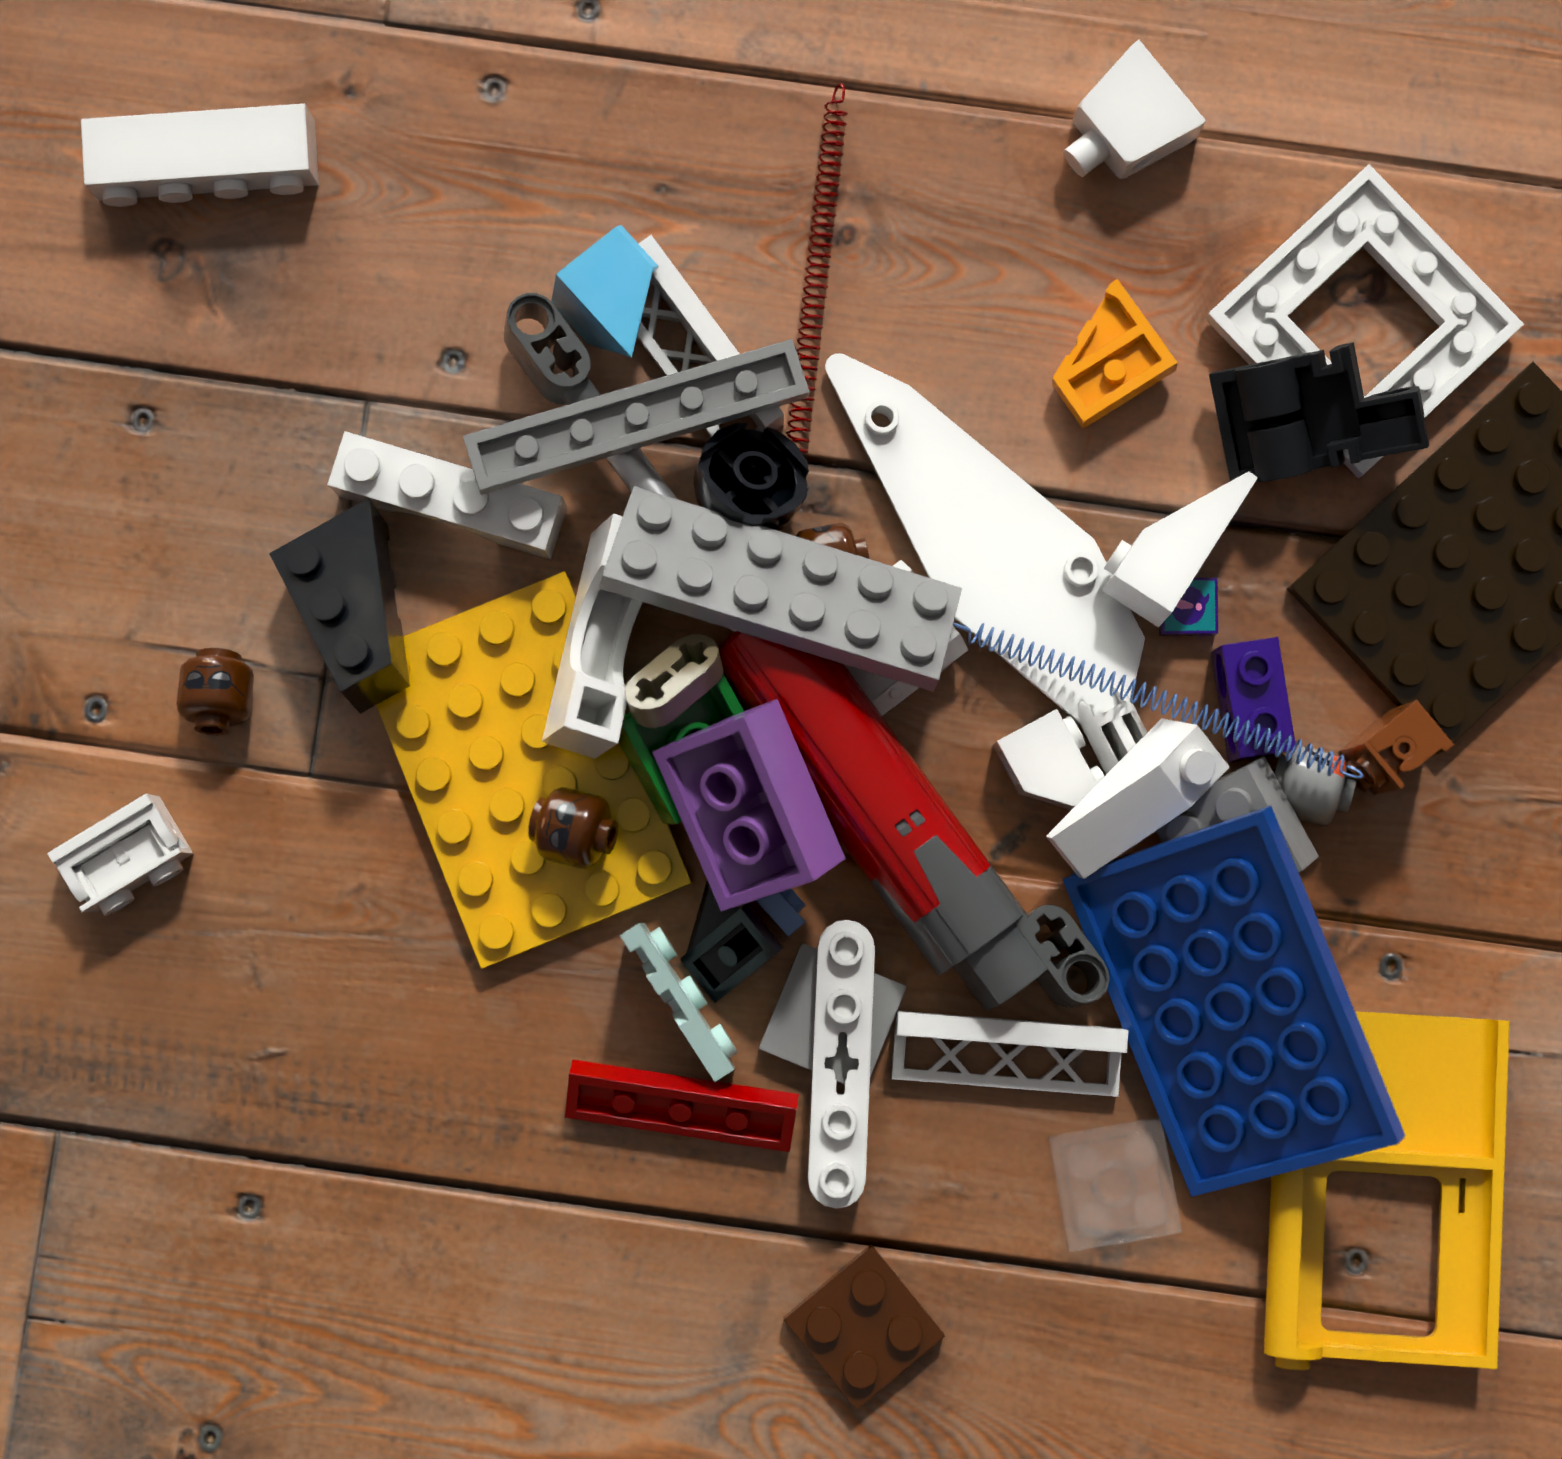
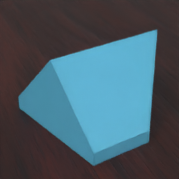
M619 225L556 274L551 302L587 344L632 358L652 273L659 266L625 228Z

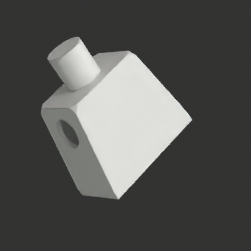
M1137 40L1078 105L1073 122L1083 136L1063 150V154L1070 167L1081 177H1084L1104 161L1118 178L1124 179L1194 141L1206 120L1141 41Z

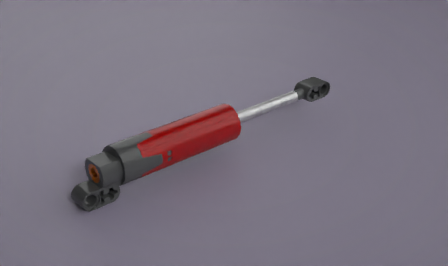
M525 293L517 296L510 303L507 310L504 342L540 394L550 402L567 405L601 395L588 378L591 361L587 349L555 305L547 297L538 293ZM523 319H534L543 326L544 331L536 335H528L523 333L516 323ZM554 345V350L552 354L550 348ZM556 364L561 371L571 368L574 371L572 377L570 378L565 372L555 375L553 373L554 365ZM640 448L606 458L630 492H632L633 486L677 499ZM732 630L733 634L718 646L724 669L723 673L739 703L747 711L778 699L835 835L938 975L953 967L985 1011L1001 1005L1035 979L1050 999L1057 1005L1065 1008H1076L1092 1003L1103 996L1110 982L1109 970L1072 917L1063 908L1055 905H1043L1028 913L1025 912L844 664ZM1046 924L1051 933L1046 936V941L1040 944L1035 934L1039 932L1041 925ZM1064 949L1068 951L1069 956L1054 963L1051 962L1050 958L1059 955V951ZM1072 965L1080 968L1087 978V987L1082 995L1075 993L1067 983L1066 975L1069 967Z

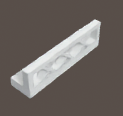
M650 235L641 241L639 245L659 267L652 273L650 281L655 287L652 308L644 307L642 317L650 318L649 328L647 330L642 322H640L637 338L664 375L678 373L670 360L682 361V371L689 369L690 363L705 365L739 355V352L653 236ZM661 297L672 311L659 309ZM657 319L681 322L688 332L685 352L665 350L659 347L654 340ZM693 340L704 355L692 354ZM779 407L750 415L758 426L754 430L763 432L765 427L778 430L784 425V413ZM720 424L705 428L710 437L720 429Z
M897 1011L891 1079L1119 1097L1121 1053H1127L1128 1030L1116 1027ZM906 1036L932 1038L945 1055L927 1070L904 1068ZM941 1039L961 1041L949 1049ZM971 1041L988 1042L1001 1057L984 1074L969 1073L955 1056ZM997 1043L1016 1044V1046L1006 1054ZM1028 1045L1044 1047L1057 1061V1064L1041 1078H1027L1012 1061ZM1054 1048L1073 1050L1062 1058ZM1084 1050L1108 1052L1106 1084L1083 1082L1068 1064ZM951 1060L960 1072L937 1070ZM1007 1064L1017 1077L995 1074ZM1063 1069L1073 1081L1053 1080L1052 1078Z

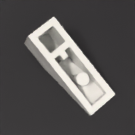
M1248 471L1143 529L1132 545L1122 540L1103 568L1110 572L1112 576L1102 591L1159 628L1173 612L1258 477Z
M1161 718L1046 837L1076 875L1085 879L1191 808L1228 770L1229 765L1198 725Z

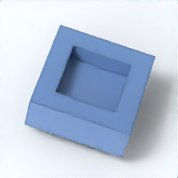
M792 889L756 900L788 937L806 922L798 914L806 905Z

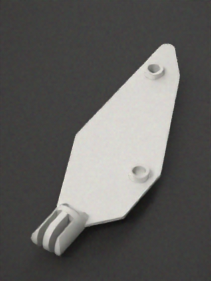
M841 353L831 355L826 361L825 372L928 577L962 588L955 619L963 626L970 628L974 635L977 634L981 624L984 623L981 637L982 642L985 641L991 627L994 626L991 648L996 643L1001 631L1004 630L1001 652L1011 635L1014 634L1011 656L1024 637L1021 660L1031 642L1034 641L1031 663L1037 656L1041 646L1044 645L1041 667L1051 650L1055 649L1051 671L1064 652L1065 657L1061 675L1073 656H1075L1072 677L1082 660H1085L1082 681L1092 664L1095 663L1092 685L1102 668L1105 667L1106 671L1102 689L1112 672L1115 671L1116 675L1112 693L1122 676L1126 675L1123 690L1124 696L1132 680L1137 677L1145 637L1131 609L1102 591L1112 574L1103 569L1106 561L1095 539L911 386ZM875 414H883L888 417L890 425L879 427L873 423L871 417ZM998 643V645L996 646V648H995L993 651H994L996 654L999 655V653H998L999 643ZM1009 647L1004 654L999 655L1081 725L1105 774L1148 733L1136 708L1130 702L1131 690L1126 698L1121 700V685L1116 694L1112 697L1110 696L1111 681L1106 690L1102 693L1100 692L1101 677L1096 686L1090 689V675L1083 685L1079 684L1080 671L1073 681L1069 680L1070 667L1067 673L1060 678V664L1054 673L1050 674L1048 670L1049 662L1044 669L1039 670V658L1030 667L1028 664L1029 654L1023 662L1019 663V650L1012 659L1008 657Z

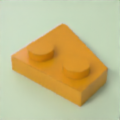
M1116 279L1108 286L1102 303L1092 319L1086 322L1077 337V343L1069 355L1065 356L1052 377V386L1082 429L1175 372L1178 362L1122 284Z

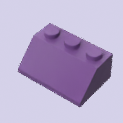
M778 699L733 715L652 752L721 911L815 881L846 859Z

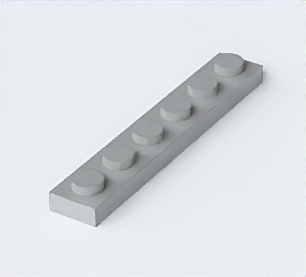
M789 339L463 436V441L480 495L806 399L810 391L793 339Z

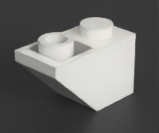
M1057 709L1003 737L992 745L1019 795L1072 810L1104 778L1101 769L1097 765L1090 769L1079 749L1086 746V743L1073 718L1068 716L1062 719Z

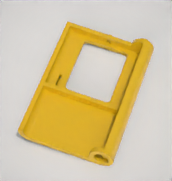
M1355 1011L1406 1136L1396 1145L1271 1176L1264 1354L1275 1357L1276 1367L1292 1370L1310 1369V1360H1318L1322 1357L1497 1369L1510 1021ZM1334 1171L1431 1176L1438 1180L1440 1185L1436 1308L1435 1327L1430 1335L1420 1337L1332 1331L1322 1326L1321 1307L1326 1184L1330 1173Z

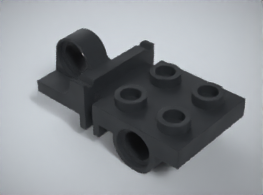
M1354 342L1338 345L1329 351L1331 364L1329 365L1326 363L1324 350L1212 372L1209 374L1229 479L1232 481L1249 471L1258 477L1257 482H1266L1298 476L1317 468L1331 466V468L1338 467L1345 461L1344 449H1348L1350 463L1355 464L1365 459L1428 448L1429 441L1419 386L1405 387L1364 398Z

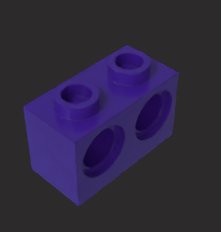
M1278 637L1225 644L1210 652L1221 720L1225 713H1229L1226 733L1234 719L1239 716L1237 735L1244 723L1249 720L1250 727L1247 740L1255 726L1260 724L1257 744L1266 729L1270 728L1271 734L1268 747L1277 732L1280 731L1279 750L1286 738L1291 735L1292 741L1289 751L1291 752L1296 743ZM1224 720V722H1223V724H1222V729H1223V730H1224L1225 720ZM1236 723L1229 735L1224 738L1228 762L1261 758L1263 756H1275L1278 737L1268 753L1264 751L1267 734L1259 748L1256 750L1254 748L1257 730L1246 746L1244 745L1246 727L1240 738L1236 742L1233 740ZM1288 742L1286 743L1281 754H1286Z

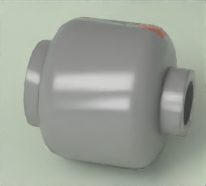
M1297 746L1288 761L1285 759L1286 755L1280 754L1275 776L1300 821L1318 826H1326L1333 821L1336 811L1348 813L1357 781L1346 778V775L1340 773L1341 760L1332 775L1328 777L1330 757L1321 772H1317L1320 752L1309 769L1306 767L1309 749L1299 765L1296 764L1299 746ZM1302 746L1300 757L1306 749V746ZM1312 749L1310 762L1314 757L1315 753L1317 752V749ZM1323 751L1321 765L1326 756L1328 755V752ZM1334 754L1331 769L1333 768L1335 762L1339 758V755ZM1344 759L1342 771L1347 773V762Z

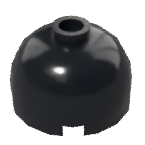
M735 423L717 430L705 443L696 467L693 484L698 505L716 511L735 522L750 526L761 525L778 531L782 530L800 510L808 492L806 476L809 473L807 460L793 441L773 428L765 427L764 431L760 432L754 429H746L748 423Z

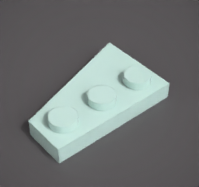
M638 923L621 934L620 937L629 951L635 950L643 962L641 966L646 973L647 979L658 996L661 997L665 1004L668 1003L673 1010L672 1016L714 1082L732 1072L735 1066L730 1057L737 1054L738 1051L723 1026L718 1024L711 1029L699 1009L708 1003L692 977L689 975L681 980L669 961L678 955L662 929L658 927L650 932L645 923Z

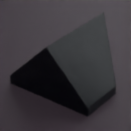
M707 880L686 954L680 958V961L714 1003H716L781 951L783 947L747 903L721 911Z

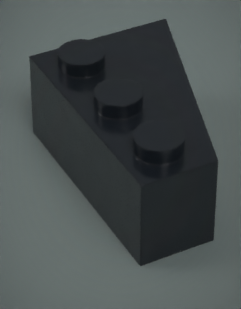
M370 498L269 553L340 692L360 714L410 686L402 624L397 613L394 588H396L395 573L391 568L388 540H390L388 524Z

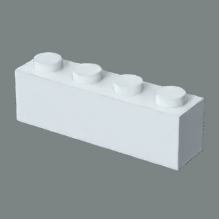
M305 103L81 119L84 185L99 201L103 200V203L109 206H131L137 203V198L158 197L159 200L164 202L180 203L192 200V194L214 193L219 198L237 199L247 196L248 190L270 189L271 193L278 195H293L303 192V186L319 185L315 120Z

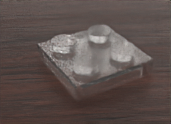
M1159 1117L1047 1136L1065 1240L1069 1252L1182 1233L1165 1133Z

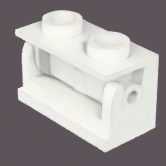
M144 794L47 854L51 861L55 863L75 898L79 902L86 901L85 904L79 907L81 912H98L101 910L103 915L107 916L130 904L135 899L131 891L146 882L151 881L153 886H157L178 875L184 870L180 862L194 853L160 796Z

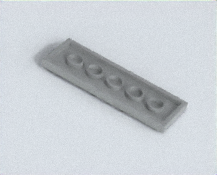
M633 486L600 583V589L932 692H934L940 678L962 588L765 526H750L735 522L716 511Z

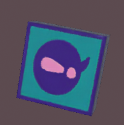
M1194 578L1173 612L1160 625L1159 636L1217 635V578Z

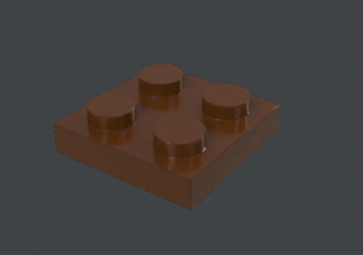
M872 1244L784 1316V1321L856 1410L945 1337L944 1332Z

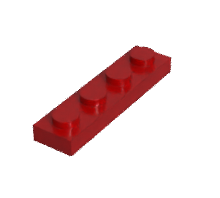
M573 1059L568 1078L564 1118L790 1152L799 1094Z

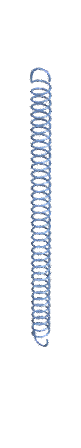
M953 623V626L969 631V644L974 643L979 636V648H982L989 639L988 650L990 652L999 643V655L1004 654L1009 647L1008 657L1012 659L1019 650V663L1023 662L1029 654L1028 664L1030 667L1039 658V670L1044 669L1049 662L1048 670L1052 674L1060 664V678L1067 673L1069 667L1070 681H1073L1080 671V685H1083L1090 675V689L1096 686L1101 677L1099 686L1101 693L1106 690L1111 681V697L1116 694L1120 685V699H1125L1131 690V704L1136 702L1142 692L1140 706L1141 708L1145 707L1152 696V712L1156 710L1163 698L1161 714L1165 715L1173 702L1172 719L1177 717L1183 707L1181 720L1186 722L1194 709L1192 724L1197 725L1204 713L1203 730L1208 728L1215 716L1213 734L1219 731L1225 720L1223 737L1226 738L1236 723L1233 736L1234 742L1240 738L1246 727L1244 736L1245 746L1248 745L1257 730L1254 743L1255 750L1259 748L1267 734L1265 753L1270 751L1278 737L1275 750L1276 757L1281 754L1288 742L1286 761L1290 760L1299 745L1296 757L1297 765L1301 763L1309 749L1307 769L1312 766L1320 752L1317 765L1318 773L1321 772L1330 757L1328 777L1332 775L1340 760L1341 774L1352 778L1363 777L1361 771L1349 765L1347 768L1356 771L1360 776L1342 771L1344 764L1343 754L1339 756L1331 769L1334 752L1330 751L1321 765L1323 747H1320L1310 762L1313 744L1309 743L1300 757L1302 739L1296 742L1289 754L1292 741L1291 735L1286 738L1279 750L1281 732H1277L1268 747L1271 729L1267 728L1257 744L1260 724L1255 726L1247 740L1250 721L1247 720L1237 735L1239 716L1234 719L1226 733L1229 720L1228 712L1225 713L1216 728L1219 710L1218 708L1215 709L1205 726L1208 705L1204 706L1195 721L1198 701L1193 703L1185 717L1188 698L1185 697L1174 715L1177 693L1173 695L1164 710L1167 690L1162 692L1154 706L1157 687L1154 686L1143 704L1147 686L1146 682L1142 684L1133 700L1136 678L1132 680L1123 696L1126 675H1123L1112 693L1116 675L1115 671L1112 672L1102 689L1106 671L1105 667L1102 668L1092 685L1095 663L1092 664L1082 681L1085 660H1082L1072 677L1075 656H1073L1061 675L1065 657L1064 652L1051 671L1055 649L1051 650L1041 667L1044 645L1041 646L1037 656L1031 663L1034 641L1031 642L1021 660L1024 637L1011 656L1014 634L1011 635L1001 652L1004 630L1001 631L996 643L991 648L994 626L991 627L985 641L981 645L984 623L981 624L972 641L970 628Z

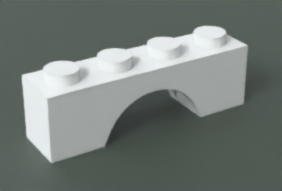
M344 431L327 484L339 497L359 503L370 498L376 508L389 512L410 513L441 521L483 536L497 544L550 560L567 510V505L561 495L524 484H517L480 495L473 470L346 431Z
M614 513L593 531L590 536L542 738L543 743L594 759L618 744L627 706L624 692L626 686L623 678L625 653L632 627L643 603L642 601L600 589L602 574L623 517Z

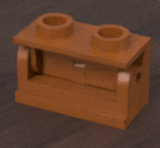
M1418 700L1388 710L1338 752L1340 755H1344L1347 766H1352L1362 772V778L1348 777L1357 781L1356 787L1363 792L1369 789L1373 795L1403 788L1405 784L1397 776L1400 772H1407L1418 768L1431 756L1447 752L1454 744ZM1347 769L1348 774L1360 776L1356 771Z

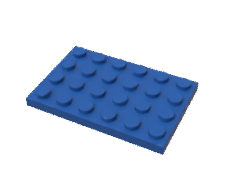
M1272 806L1114 859L1085 879L1078 877L1076 873L1063 879L1086 938L1103 959L1109 970L1110 982L1107 991L1123 1029L1128 1030L1129 1045L1191 1197L1396 1145L1403 1140L1406 1135Z

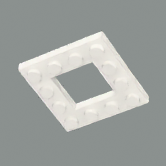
M1368 164L1207 314L1205 319L1249 365L1319 351L1320 349L1288 316L1363 247L1439 325L1438 329L1364 398L1394 389L1419 386L1425 418L1518 331L1524 323L1376 170ZM1325 356L1327 365L1331 364V361ZM1348 449L1343 450L1345 457L1343 463L1358 479L1383 457L1365 459L1359 463L1351 464Z

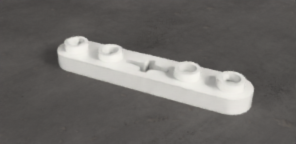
M850 920L836 921L826 927L820 936L817 947L808 1181L810 1191L815 1199L824 1206L835 1209L847 1207L856 1202L863 1193L866 1182L875 946L873 937L868 929L860 923ZM845 1032L847 1034L846 1047L848 1056L858 1059L857 1069H849L847 1071L844 1083L845 1091L843 1094H837V1079L835 1078L834 1069L825 1067L826 1057L835 1056L839 1034Z

